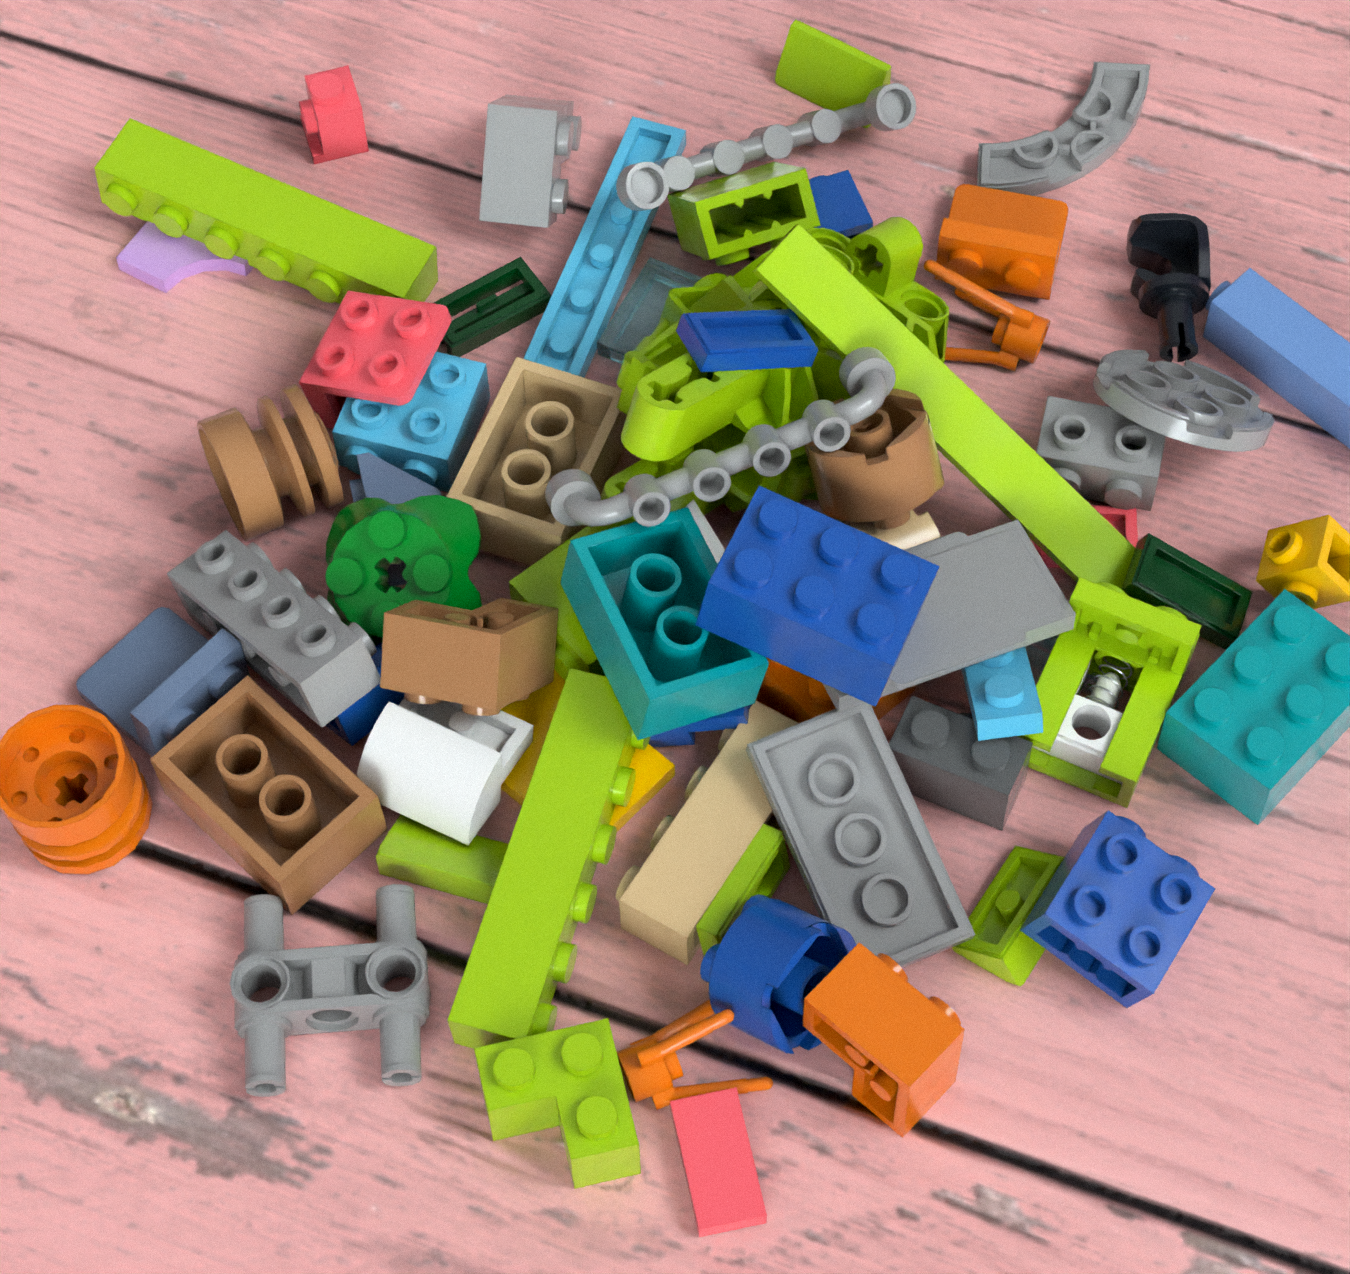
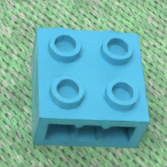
M436 352L412 400L407 404L397 406L347 397L332 431L339 465L347 467L350 471L360 475L357 454L369 452L440 491L449 493L470 450L490 400L486 363Z

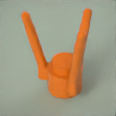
M926 260L923 267L926 271L955 287L954 293L957 297L999 318L991 339V343L1001 346L999 352L946 347L945 360L994 364L1012 371L1016 370L1020 359L1032 364L1035 363L1050 325L1049 319L1009 303L933 260Z
M710 999L652 1035L632 1042L630 1047L617 1051L620 1067L634 1101L639 1102L651 1097L656 1110L670 1105L672 1100L737 1087L738 1094L769 1090L773 1086V1080L770 1077L743 1078L673 1087L672 1081L684 1076L675 1051L703 1038L734 1019V1012L730 1009H725L715 1014L711 1007Z

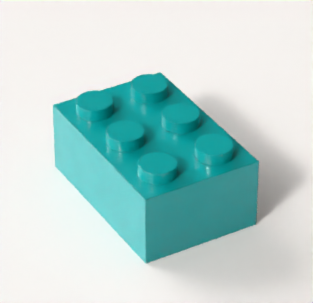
M688 507L671 511L668 517L656 526L647 527L640 525L636 521L570 540L560 581L637 740L755 704L769 665L766 657L695 625L708 582L718 564Z
M1284 589L1166 712L1157 749L1255 824L1259 825L1350 727V636Z

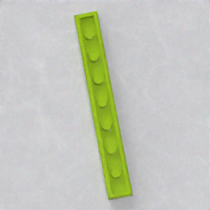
M799 223L795 225L752 272L843 360L852 351L862 347H872L881 351L895 371L896 379L893 389L912 392L922 400L924 410L929 415L937 450L1012 521L1018 519L1028 537L1076 583L1082 577L1094 583L1106 582L1122 589L1135 547Z

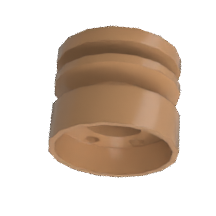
M296 384L281 389L279 393L285 418L281 417L273 401L267 395L257 399V413L261 427L254 430L250 428L244 416L235 407L197 422L199 438L210 470L234 525L245 542L283 527L284 516L280 498L289 495L294 506L305 518L315 513L314 499L310 486L314 487L318 497L327 509L342 504L344 501L338 472L339 463L331 438L319 414L311 408L302 390Z

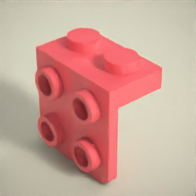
M347 291L299 381L311 407L319 414L325 427L334 428L347 397L397 406L410 402L451 324L452 317L448 308L441 304Z

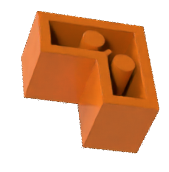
M859 942L804 998L803 1026L854 1069L851 1095L902 1138L956 1082L965 1031L960 1026L961 1021L958 1015L940 998L935 996L926 998L908 983V977L902 967L886 954L879 953L876 956Z

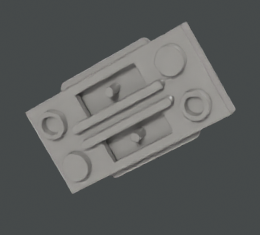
M1018 519L970 536L963 532H955L904 550L940 567L881 697L1074 628L1076 613ZM822 683L838 713L866 703Z

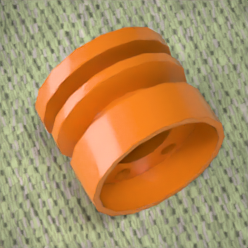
M55 704L29 713L6 731L0 741V809L13 824L15 831L21 837L25 846L41 864L63 874H91L114 866L137 847L149 827L153 805L150 791L144 775L131 757L130 751L120 733L103 714L82 705Z

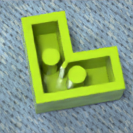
M608 1018L474 1048L493 1141L560 1126L574 1189L641 1174L639 1142Z

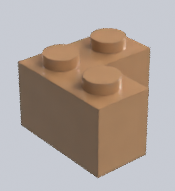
M499 598L474 610L413 600L384 612L380 688L404 692V699L412 703L436 704L448 701L462 704L461 710L467 714L477 716L499 714L501 708L515 701L526 700L529 698V694L553 682L558 608Z

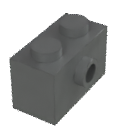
M912 696L889 742L911 794L1001 831L1003 830L1026 780L1033 743L1017 736L978 741L972 713L964 712L958 714Z

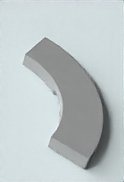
M1094 62L1092 78L1084 97L1074 108L1072 116L1060 127L1052 132L1048 130L1042 131L1036 135L1010 142L979 143L977 186L1034 196L1061 188L1098 168L1120 148L1135 127L1146 97L1150 65Z

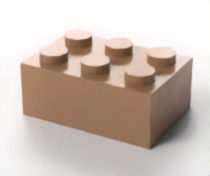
M248 675L150 758L164 793L270 895L280 897L283 908L291 915L388 830L378 796Z

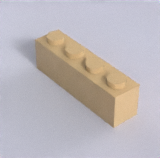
M755 701V704H752L749 709L748 724L739 723L736 729L724 730L718 744V751L720 753L709 768L702 765L696 770L685 791L684 799L687 801L677 816L667 815L657 827L651 840L650 848L653 851L641 868L633 865L621 880L616 892V900L619 901L621 929L686 965L690 963L701 946L696 925L763 823L777 830L780 827L746 752L747 744L799 724L798 722Z

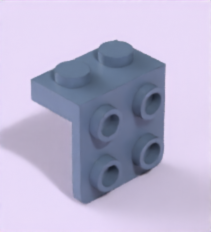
M160 607L149 614L78 678L76 686L80 696L103 714L112 724L153 757L247 675L250 677L241 642L224 628L210 640H207L171 609Z

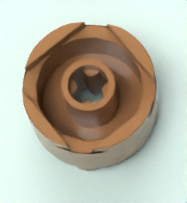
M892 389L885 397L882 406L873 415L850 426V438L839 450L833 452L822 451L813 441L804 446L822 514L835 520L873 522L876 528L882 530L893 529L908 522L910 510L926 502L936 491L943 487V471L929 415L924 410L922 400L912 392ZM844 398L833 401V403L837 404L839 402L844 401Z

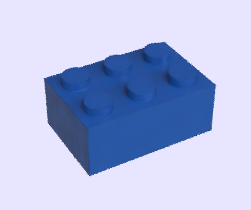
M758 486L708 582L695 625L876 707L940 566L762 486Z

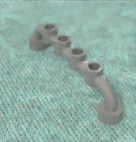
M892 83L879 86L869 93L866 102L836 111L822 109L803 114L797 123L786 127L775 124L757 128L750 134L748 139L738 142L723 140L710 143L702 148L700 154L688 158L672 156L659 159L654 163L640 162L625 167L618 176L616 183L617 194L623 205L631 210L644 211L654 209L665 201L668 193L687 189L695 179L705 176L721 177L737 173L745 163L755 160L766 162L782 159L790 154L792 148L802 145L817 146L832 143L840 136V133L869 124L880 131L886 132L905 128L914 119L916 101L912 92L902 84Z
M872 347L856 349L845 357L839 370L840 381L851 396L849 399L837 404L829 400H817L807 406L801 419L777 429L767 424L754 426L745 434L743 442L717 454L708 449L696 450L686 458L683 468L658 478L650 474L636 475L626 483L623 493L601 500L595 483L586 472L579 469L561 471L547 484L545 490L546 502L554 518L566 526H606L632 516L640 525L647 527L656 526L668 517L671 509V500L694 491L695 495L703 501H716L728 492L731 485V475L752 466L760 475L766 477L779 475L790 463V451L812 441L822 451L833 452L839 450L850 438V426L873 415L882 406L885 397L891 392L895 384L894 368L878 349Z

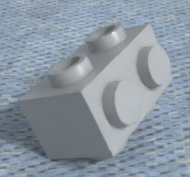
M1048 396L1036 453L1084 499L1104 502L1118 509L1129 510L1136 508L1151 511L1166 436L1131 421L1111 407Z

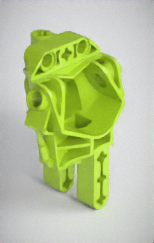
M890 217L851 240L827 228L815 227L806 230L943 363L945 362L949 307L938 295L914 281L919 259L923 251L922 237L915 225L902 217ZM774 248L759 256L733 276L714 273L698 280L693 287L669 290L657 327L650 336H646L640 341L634 351L625 353L616 381L618 387L622 389L616 408L627 416L621 432V442L631 454L641 458V460L609 478L605 482L601 500L623 493L626 483L636 475L650 474L658 478L683 468L686 458L696 450L708 449L717 454L743 442L745 434L754 426L767 424L777 429L801 419L807 406L817 400L833 402L844 398V400L851 398L839 378V370L843 359L799 316L797 317L819 349L812 367L700 372L677 334L676 329L681 315L684 313L790 309L752 272ZM805 445L790 451V463L779 475L766 477L760 475L752 466L730 476V488L722 498L707 502L699 499L694 491L671 500L670 512L685 508L693 499L703 515L723 503L732 512L743 510L748 507L758 486H762L797 503L801 502L802 499L818 500L804 448ZM632 516L610 525L593 526L590 528L589 535L636 522V520Z

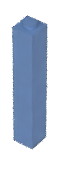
M1251 268L1232 284L1229 281L1221 283L1213 291L1206 303L1205 308L1209 312L1203 337L1350 449V342Z

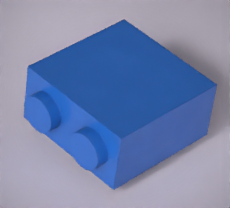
M1108 810L1081 830L1020 931L1124 1007L1128 1008L1155 993L1215 888L1199 877L1197 869L1190 862L1179 856L1169 855L1148 840L1143 829L1134 821L1122 816H1116Z

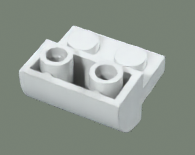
M403 699L399 705L388 702L365 744L358 766L357 777L378 796L380 805L469 846L501 801V785L532 743L534 725L500 710L499 714L492 716L467 714L461 710L462 704L448 701L436 704H417Z

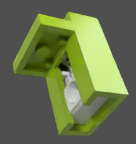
M1080 577L1069 601V604L1076 613L1074 628L1059 634L1036 685L1043 712V733L1017 737L1033 743L1029 768L1128 808L1163 726L1166 712L1170 709L1188 668L1202 625L1189 621L1184 614L1176 609L1166 606L1154 607L1129 597L1121 588L1106 582L1094 583ZM1087 675L1094 677L1096 684L1089 687L1092 693L1084 698L1079 696V693ZM1123 690L1131 692L1132 695L1124 713H1121L1114 709L1119 706L1118 699L1123 696ZM1089 727L1097 731L1102 738L1096 740L1085 739L1078 735L1074 729Z

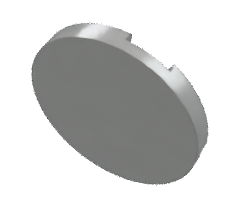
M1118 350L1106 354L1100 360L1093 379L1095 392L1112 409L1147 429L1188 444L1233 452L1259 449L1265 445L1274 424L1273 414L1262 412L1258 408L1261 400L1258 394L1225 374L1189 360L1185 361L1184 366L1169 361L1150 362L1147 361L1149 353L1145 350Z

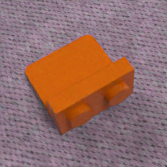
M962 184L955 190L949 218H943L936 263L947 269L949 268L985 289L1050 300L1068 217V206L1059 200ZM935 276L936 280H942L939 277Z

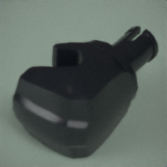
M1153 213L1141 215L1132 220L1127 233L1126 251L1130 264L1138 267L1132 279L1130 292L1139 300V308L1145 315L1158 319L1160 357L1172 362V347H1177V362L1190 360L1198 353L1193 315L1206 307L1211 288L1208 227L1198 217L1188 214Z

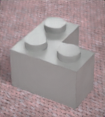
M505 95L488 103L479 221L548 228L556 222L557 214H565L569 182L568 179H560L561 164L569 159L571 150L578 151L582 127L581 116H573L574 101Z

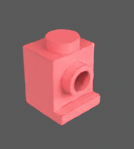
M349 66L305 75L308 99L299 101L300 119L314 165L368 152L362 106Z

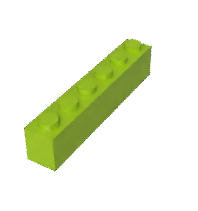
M129 118L94 167L101 202L106 204L115 213L122 216L132 215L146 222H152L163 233L174 238H180L182 235L200 241L205 244L210 252L220 258L232 259L235 255L246 259L250 266L257 268L269 279L275 281L285 280L308 290L313 296L323 302L341 304L347 291L425 302L438 282L436 246Z
M573 668L569 669L447 1020L455 1044L474 1049L553 1031L557 1006L552 1005L551 1002L558 982L567 984L571 978L577 957V945L571 944L578 922L587 924L592 915L597 896V885H593L591 882L597 864L607 865L614 848L617 829L615 826L609 825L615 806L626 807L630 800L636 775L635 769L629 768L636 748L645 750L650 740V737L637 740L605 676Z

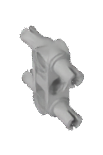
M392 884L376 890L377 941L365 944L284 950L283 904L281 898L270 894H260L244 900V951L238 955V959L235 961L230 979V987L234 998L235 1029L238 1031L239 1036L245 1039V1089L248 1094L258 1097H270L285 1092V1038L288 1036L380 1029L381 1077L383 1083L390 1086H408L421 1081L420 1027L426 1023V1019L429 1017L431 992L428 982L427 950L421 941L417 940L415 893L412 887ZM408 977L414 980L408 988L402 991L392 992L383 988L393 978ZM275 987L279 989L276 996L268 1001L253 1002L250 1000L252 995L261 988Z

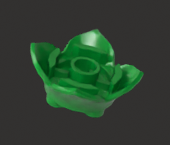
M427 495L399 504H391L382 498H364L343 508L333 521L326 542V561L328 567L325 574L326 583L329 587L327 601L335 609L341 622L347 626L352 622L357 623L368 634L374 645H377L379 642L383 643L384 612L413 600L474 610L483 606L480 593L468 575L469 567L479 553L481 541L478 518L474 507L458 499L441 495ZM404 561L407 566L402 573L404 580L407 582L405 588L390 587L388 584L389 574L387 572L391 564H401Z

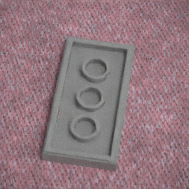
M864 703L839 713L837 709H834L747 744L746 752L821 919L848 931L854 938L856 945L860 942L876 956L879 953L886 954L902 968L971 940L975 936V932L870 704Z

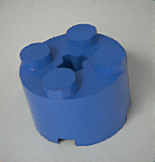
M757 894L745 903L741 915L733 922L721 943L715 944L708 949L701 963L700 975L704 981L709 983V998L714 1013L717 1014L725 1009H730L734 1012V1019L728 1025L784 1053L794 1054L792 1049L798 1046L809 1051L822 1042L803 1026L804 998L856 946L852 935L841 927L782 900L771 899Z

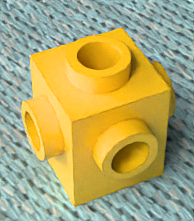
M1330 515L1302 520L1268 530L1256 582L1274 598L1286 589L1312 609L1350 601V534Z

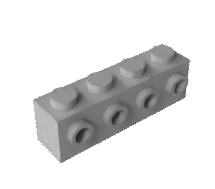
M225 530L213 540L204 543L194 554L167 573L189 616L212 636H215L224 628L241 642L247 665L320 727H324L380 684L381 677L371 658L377 653V650L368 634L355 622L348 626L341 622L335 609L323 596L317 595L312 599L307 595L303 585L290 570L284 568L278 572L264 551L254 542L246 546Z

